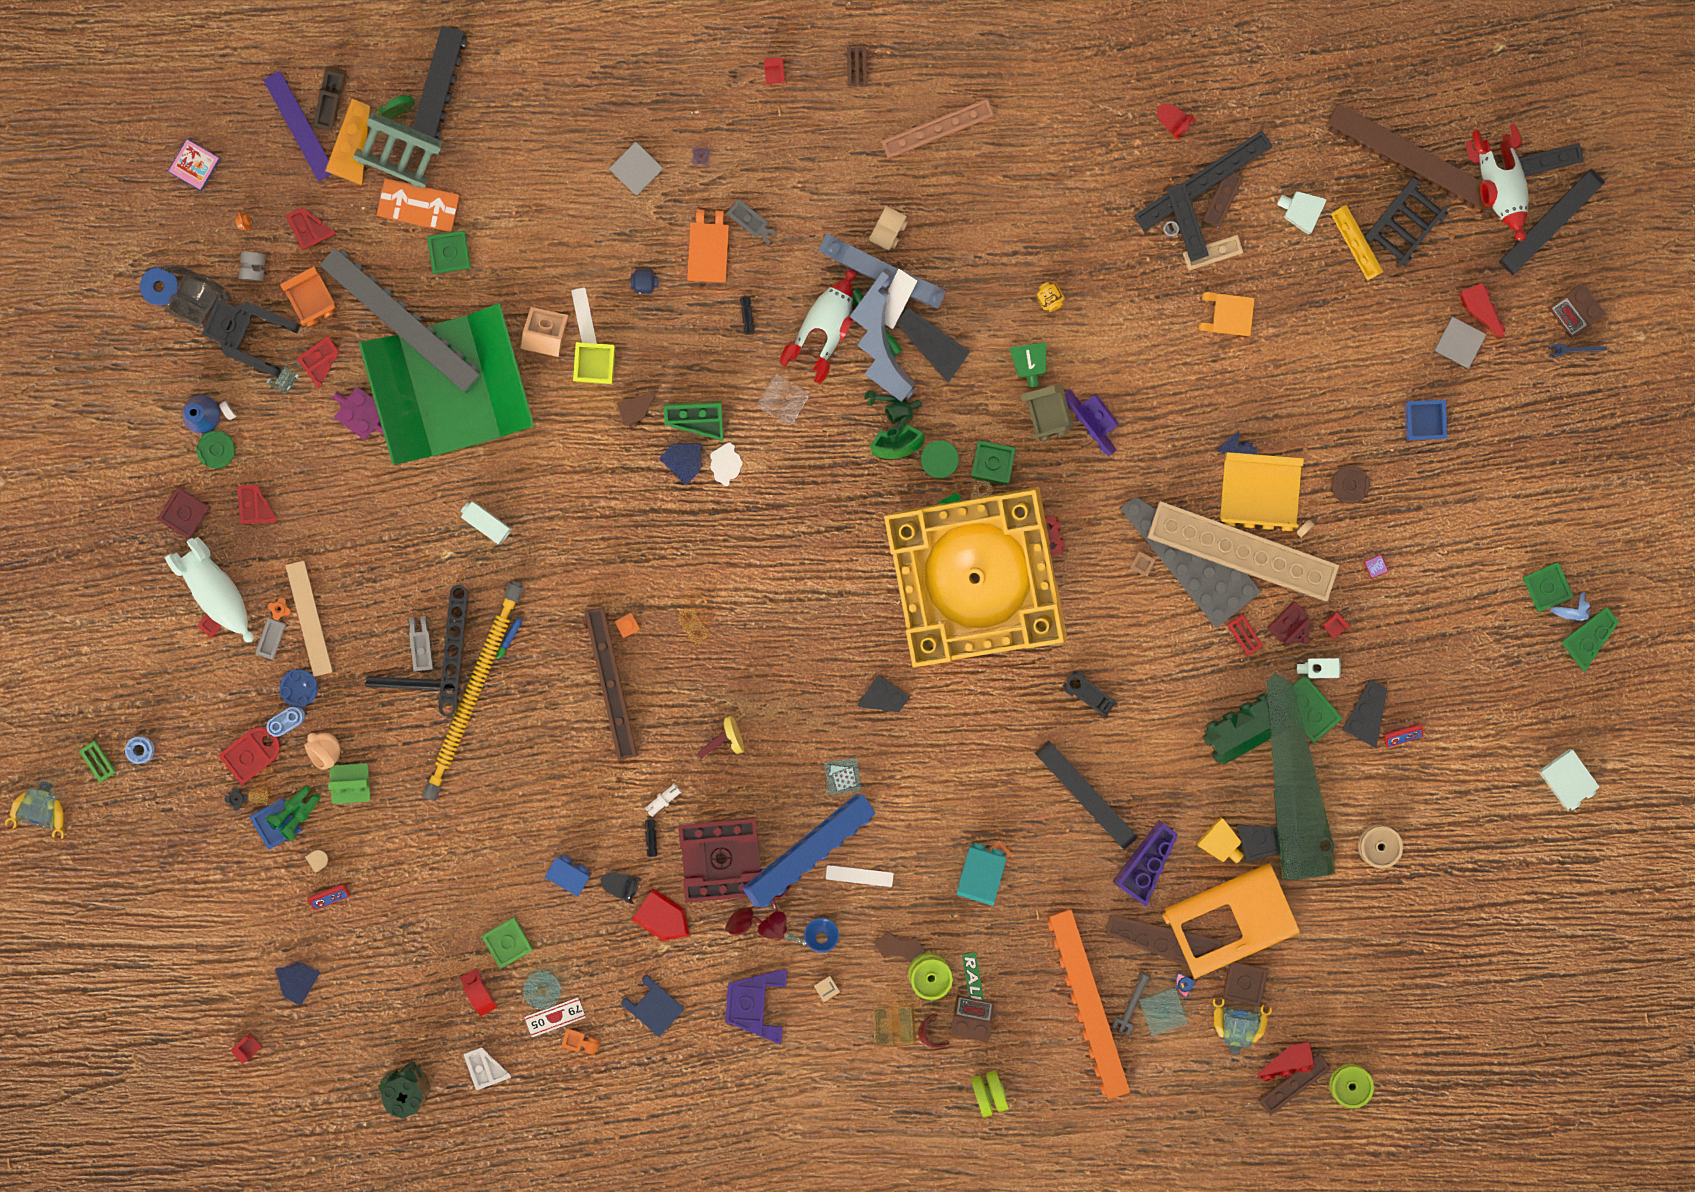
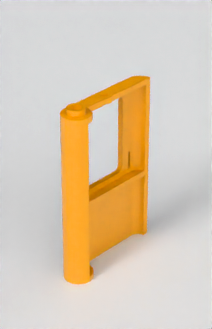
M1270 863L1164 909L1165 913L1162 914L1165 923H1170L1194 979L1300 933ZM1229 904L1241 930L1242 938L1195 958L1182 931L1181 924L1220 906Z

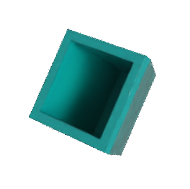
M975 842L969 845L957 884L956 895L994 905L1007 854H1004V851L1001 849L993 848V850L985 848V845Z

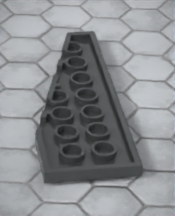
M1137 497L1132 498L1120 508L1215 628L1261 593L1246 573L1148 539L1147 535L1156 510Z

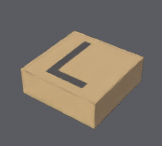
M831 976L814 985L823 1002L840 993Z

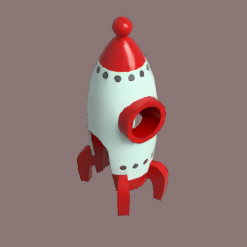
M1511 124L1512 136L1510 137L1509 134L1502 136L1503 143L1500 144L1505 167V170H1502L1496 165L1487 139L1483 141L1480 130H1475L1472 132L1473 142L1471 140L1467 141L1466 149L1469 159L1473 163H1480L1483 179L1480 192L1483 204L1486 207H1492L1500 219L1508 227L1516 231L1515 239L1517 241H1523L1526 238V233L1522 228L1528 213L1529 195L1524 171L1515 151L1522 144L1521 134L1517 126Z
M853 269L847 270L845 279L836 282L818 297L800 328L796 342L789 343L784 347L779 360V364L786 367L790 359L794 361L797 359L812 331H823L827 336V343L813 368V371L817 372L814 382L819 385L825 380L830 370V364L827 359L839 341L844 340L853 322V319L850 317L853 303L851 280H854L857 276L856 271Z

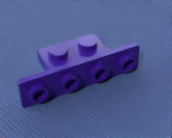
M1072 390L1065 393L1067 405L1075 412L1077 420L1085 425L1088 434L1098 442L1100 450L1108 456L1112 455L1117 449L1106 434L1119 425L1118 421L1097 394L1082 404Z

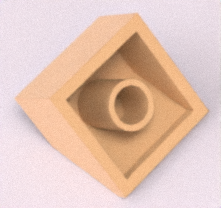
M531 307L523 330L521 349L558 357L563 343L568 315Z

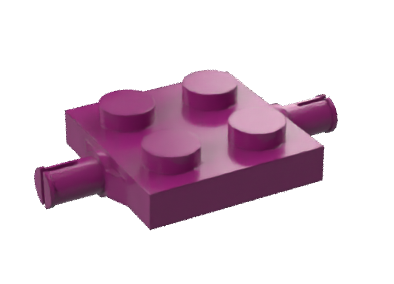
M358 387L347 398L338 391L335 393L337 396L334 395L332 398L341 403L340 410L334 416L336 420L365 441L376 430L384 435L376 404L372 397Z

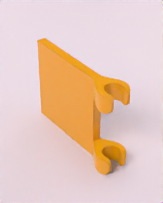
M1211 292L1203 293L1202 300L1215 301L1213 324L1200 323L1198 329L1207 332L1250 336L1255 298Z

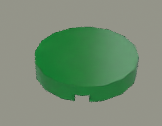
M412 95L398 96L389 100L386 103L387 106L383 107L381 105L377 111L379 115L390 119L411 109L415 105V101Z
M214 430L205 433L199 439L196 452L202 464L209 468L219 469L231 463L235 456L236 448L234 441L228 434Z
M937 440L930 442L921 453L922 468L933 478L942 479L948 477L958 466L959 456L957 450L946 441Z

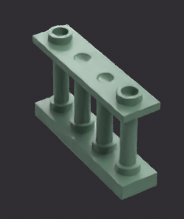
M371 112L366 123L371 128L363 149H356L353 159H356L362 165L368 164L404 179L415 187L425 188L428 178L423 175L432 154H439L443 141ZM382 131L387 133L389 137L379 158L369 153L377 133ZM399 138L406 141L407 145L399 164L396 165L387 160L396 139ZM418 146L423 148L425 152L415 173L405 168L413 148Z

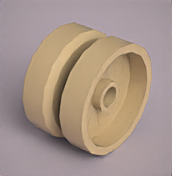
M1372 825L1359 836L1358 852L1362 859L1373 867L1380 869L1389 868L1396 864L1402 856V839L1392 828L1384 825ZM1382 843L1384 846L1381 847L1382 850L1380 851L1378 845Z

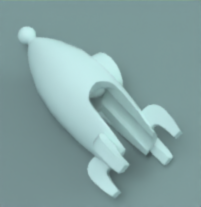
M191 538L186 542L192 551L180 558L177 552L165 557L172 571L177 575H183L194 599L210 618L233 632L243 634L245 642L253 641L254 635L247 630V612L237 587L230 577L209 558L210 550L200 538Z

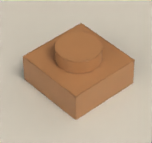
M1138 551L1129 568L1147 577L1156 560Z

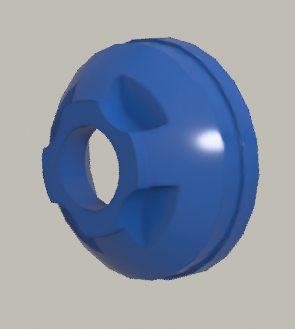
M817 918L806 926L804 939L811 950L817 953H826L837 945L839 930L831 920ZM819 933H824L827 936L825 943H818L816 941V936Z

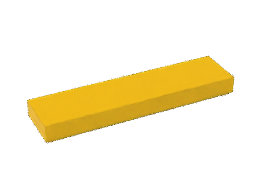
M1347 205L1332 212L1331 216L1367 281L1383 273L1381 266Z

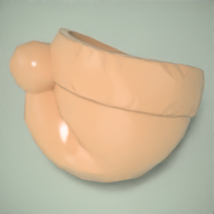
M310 733L307 737L308 742L305 743V749L312 763L322 770L333 767L340 756V744L336 737L329 733Z

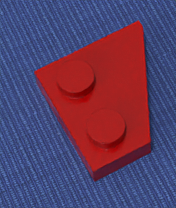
M303 207L285 215L302 251L336 235L334 230L328 228L322 221L311 215Z
M327 336L297 357V360L317 388L321 387L339 350L329 336Z
M257 485L237 486L240 524L277 522L276 516Z

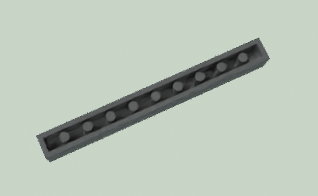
M334 248L320 264L321 268L466 394L481 377L477 373L479 369L472 363L468 365L464 362L463 359L465 357L459 351L453 352L448 348L450 344L443 337L439 340L434 335L436 331L429 325L423 326L420 323L422 319L414 312L412 314L405 310L407 306L402 301L398 300L396 302L391 298L393 294L386 287L381 289L377 285L379 281L371 274L367 277L362 272L364 268L357 262L351 263L348 260L350 256L342 249L338 251Z

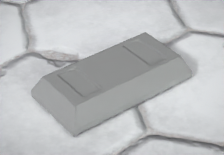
M268 618L255 654L274 660L286 624Z

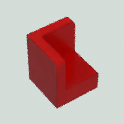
M783 57L764 59L766 84L785 83Z
M1336 612L1321 624L1322 628L1333 639L1350 627Z
M249 1033L230 1051L243 1065L262 1046Z

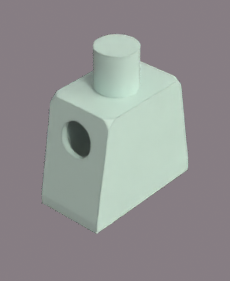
M1296 191L1292 199L1282 194L1277 205L1287 209L1284 215L1286 220L1305 233L1311 234L1326 199Z

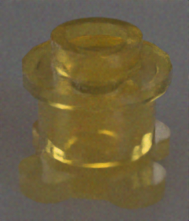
M253 786V789L249 790V802H252L253 805L265 804V806H268L270 803V787L256 788Z

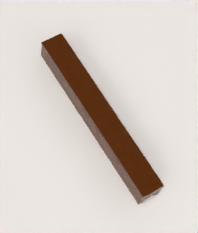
M600 607L587 610L585 612L617 759L623 760L638 756L605 608Z

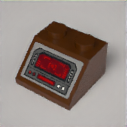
M1583 283L1577 285L1548 307L1570 338H1573L1606 314Z
M957 995L950 1035L988 1042L995 1002Z

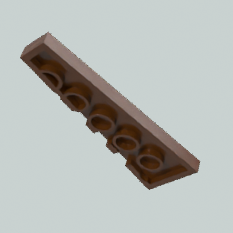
M1109 916L1106 934L1189 968L1173 929L1119 916ZM1183 931L1195 958L1221 948L1222 940ZM1216 970L1205 975L1214 978Z

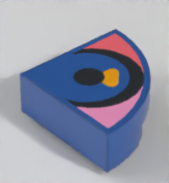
M1177 972V989L1183 997L1187 998L1195 981Z

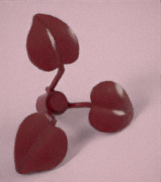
M791 884L786 887L787 890L783 894L776 895L772 899L775 912L766 917V920L762 921L754 917L752 909L742 908L729 918L725 931L734 936L742 935L750 929L752 921L760 923L757 930L762 937L784 939V934L787 931V918L783 912L778 911L775 898L780 899L784 897L789 891Z

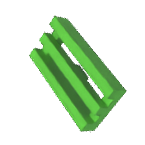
M96 740L79 750L99 783L116 773V770ZM93 746L95 747L96 751L110 771L109 773L107 772V770L97 757L96 753L92 749ZM86 750L89 751V753L101 769L104 776L101 777L96 767L86 754Z

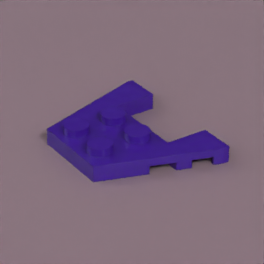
M787 969L729 982L725 1022L771 1040L774 1043L781 1044L783 1026L763 1025L765 986L786 987Z

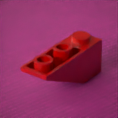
M1480 283L1458 293L1466 312L1498 338L1505 336V327L1502 321H1498L1496 316L1498 311L1495 304H1491L1489 300L1490 292L1487 286H1483V283Z
M1305 1042L1289 1046L1258 1072L1257 1077L1260 1080L1263 1079V1081L1274 1080L1275 1076L1279 1075L1289 1077L1293 1075V1072L1307 1073L1312 1071L1311 1068H1315L1316 1065L1311 1044Z

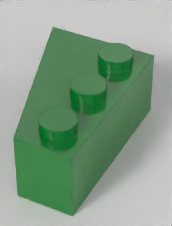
M722 400L664 403V425L720 441L724 440Z

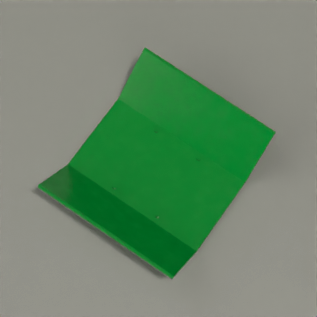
M500 303L463 317L430 325L436 331L434 335L439 340L443 337L450 344L448 348L453 352L459 351L465 357L463 359L464 362L468 365L472 363L479 369L477 373L481 377L466 394L398 334L358 342L392 465L440 455L534 427Z

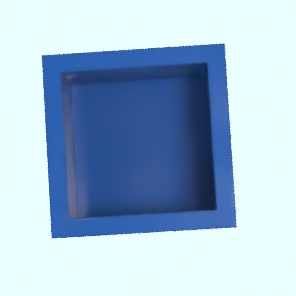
M1446 400L1404 402L1405 441L1447 439Z
M566 854L558 855L545 878L578 897L592 873L589 872L590 869L581 863L579 865L572 862L573 859Z

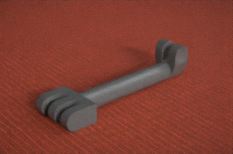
M1143 971L1139 972V982L1122 1018L1116 1016L1111 1026L1112 1030H1115L1117 1024H1119L1118 1032L1122 1033L1126 1027L1125 1035L1129 1037L1134 1026L1129 1020L1146 983L1151 978L1150 974H1146Z

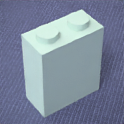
M467 502L461 510L463 513L461 518L497 544H502L512 531L511 527L476 502Z
M1568 749L1538 771L1564 808L1568 810L1570 808L1572 810L1581 805L1580 801L1582 799L1592 797L1597 793L1596 789L1599 788V785L1572 749Z

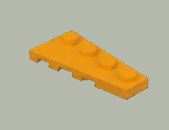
M354 99L350 100L325 169L328 173L362 185L364 165L353 159L356 149H363L367 139L368 125L366 123L369 118V105Z

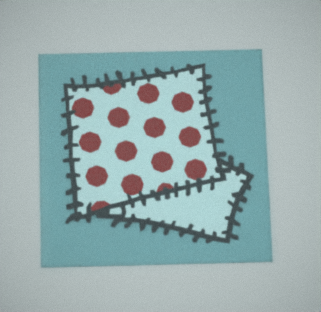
M857 758L824 762L828 795L861 791Z

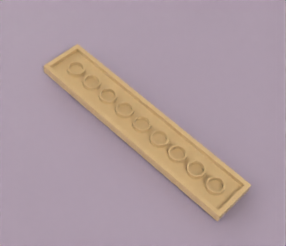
M1161 501L1157 505L1147 538L1324 602L1328 601L1339 568L1337 564Z

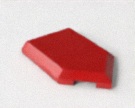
M654 888L632 918L634 922L662 941L690 936L685 909Z

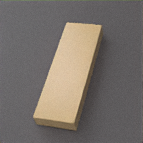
M1238 235L1207 244L1206 248L1209 256L1192 262L1189 260L1187 251L1183 252L1187 269L1190 271L1242 254L1243 249Z

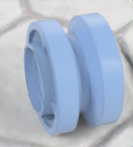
M144 736L132 738L125 747L127 758L136 764L149 761L155 752L153 742ZM137 745L144 747L143 755L136 753Z

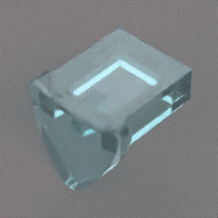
M285 367L276 382L268 379L266 384L281 394L287 395L299 375Z

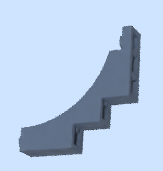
M827 233L818 249L819 252L874 281L878 279L886 268L893 273L889 277L892 280L887 287H890L898 271L897 268ZM908 274L917 280L910 298L938 309L946 291Z
M886 268L850 317L868 330L857 345L875 359L865 375L902 402L905 397L909 399L914 393L915 389H913V386L916 382L899 366L888 344L885 330V311L890 293L884 289L891 282L892 279L889 277L893 272Z

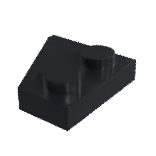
M878 675L858 703V706L900 712L910 696Z

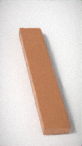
M988 98L882 140L881 144L887 159H891L995 117Z

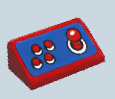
M1418 723L1383 733L1386 747L1422 738L1423 726Z
M343 883L308 897L307 900L313 909L317 910L348 898L350 894L346 884Z

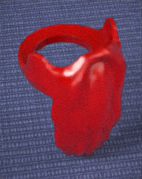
M1162 104L1158 106L1157 116L1159 121L1175 138L1181 141L1179 136L1185 134L1189 129V124L1196 122V119L1190 114L1186 115L1174 105Z

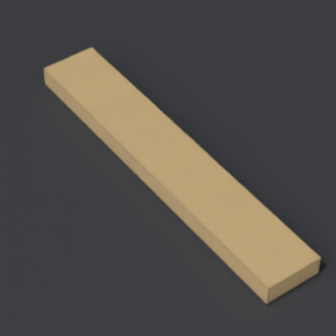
M301 561L285 565L313 676L331 673L333 669L306 563Z

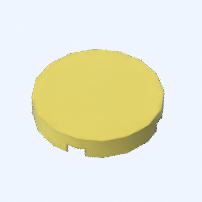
M732 716L724 718V728L727 738L732 742L731 747L736 754L744 752L743 740L736 721Z

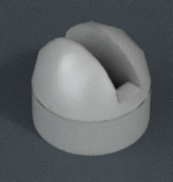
M1169 220L1164 224L1166 235L1175 236L1178 233L1179 226L1176 221ZM1170 223H1172V226L1175 230L1173 232H1171V229L1169 227Z

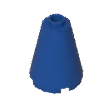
M194 396L183 406L182 420L185 426L195 433L210 432L220 421V408L208 396Z

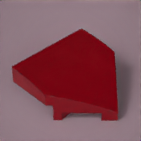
M1295 601L1266 627L1280 642L1286 644L1309 643L1310 619L1308 614Z

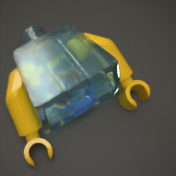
M41 781L38 790L29 788L27 792L22 793L16 798L10 811L11 817L5 821L6 826L12 820L14 822L13 829L19 825V822L49 829L56 827L52 837L55 838V832L59 831L62 834V839L65 835V830L62 828L64 813L61 803L56 799L55 794L49 793L52 784Z
M1215 998L1213 999V1005L1216 1007V1010H1214V1026L1218 1035L1223 1038V1043L1230 1045V1053L1240 1054L1241 1047L1250 1048L1253 1042L1258 1041L1265 1034L1268 1022L1267 1015L1271 1014V1007H1268L1267 1013L1263 1012L1264 1004L1259 1007V1013L1231 1008L1221 1010V1007L1224 1005V999L1222 998L1220 1006H1217Z

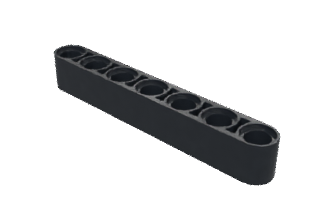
M1591 168L1526 233V238L1523 241H1518L1499 260V263L1511 275H1514L1606 181Z
M462 585L453 586L449 596L438 706L440 714L447 718L455 716L458 711L469 592ZM458 589L464 590V596L461 599L455 598V592ZM456 608L462 609V616L459 618L453 617V611ZM455 627L460 628L461 631L458 637L451 636V630ZM453 646L459 649L456 656H450L449 649ZM454 665L457 671L454 675L450 676L447 673V669L449 666ZM452 684L455 687V691L453 694L448 695L445 692V688L447 685ZM446 704H452V712L445 714L443 707Z
M1049 740L1035 752L1038 758L1123 850L1138 838Z

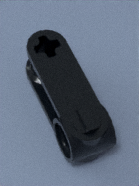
M1073 671L1068 675L1063 684V691L1070 696L1075 695L1102 716L1108 718L1109 712L1118 703L1087 681V676L1080 671ZM1074 678H1078L1080 681V685L1076 689L1070 686V681Z

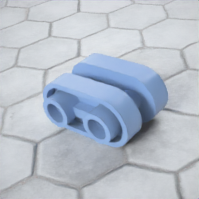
M290 707L268 721L267 731L272 736L284 735L303 723L305 720L304 710L301 707Z

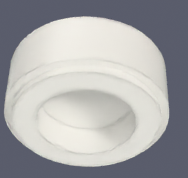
M227 401L220 404L222 412L229 420L236 417L235 412Z

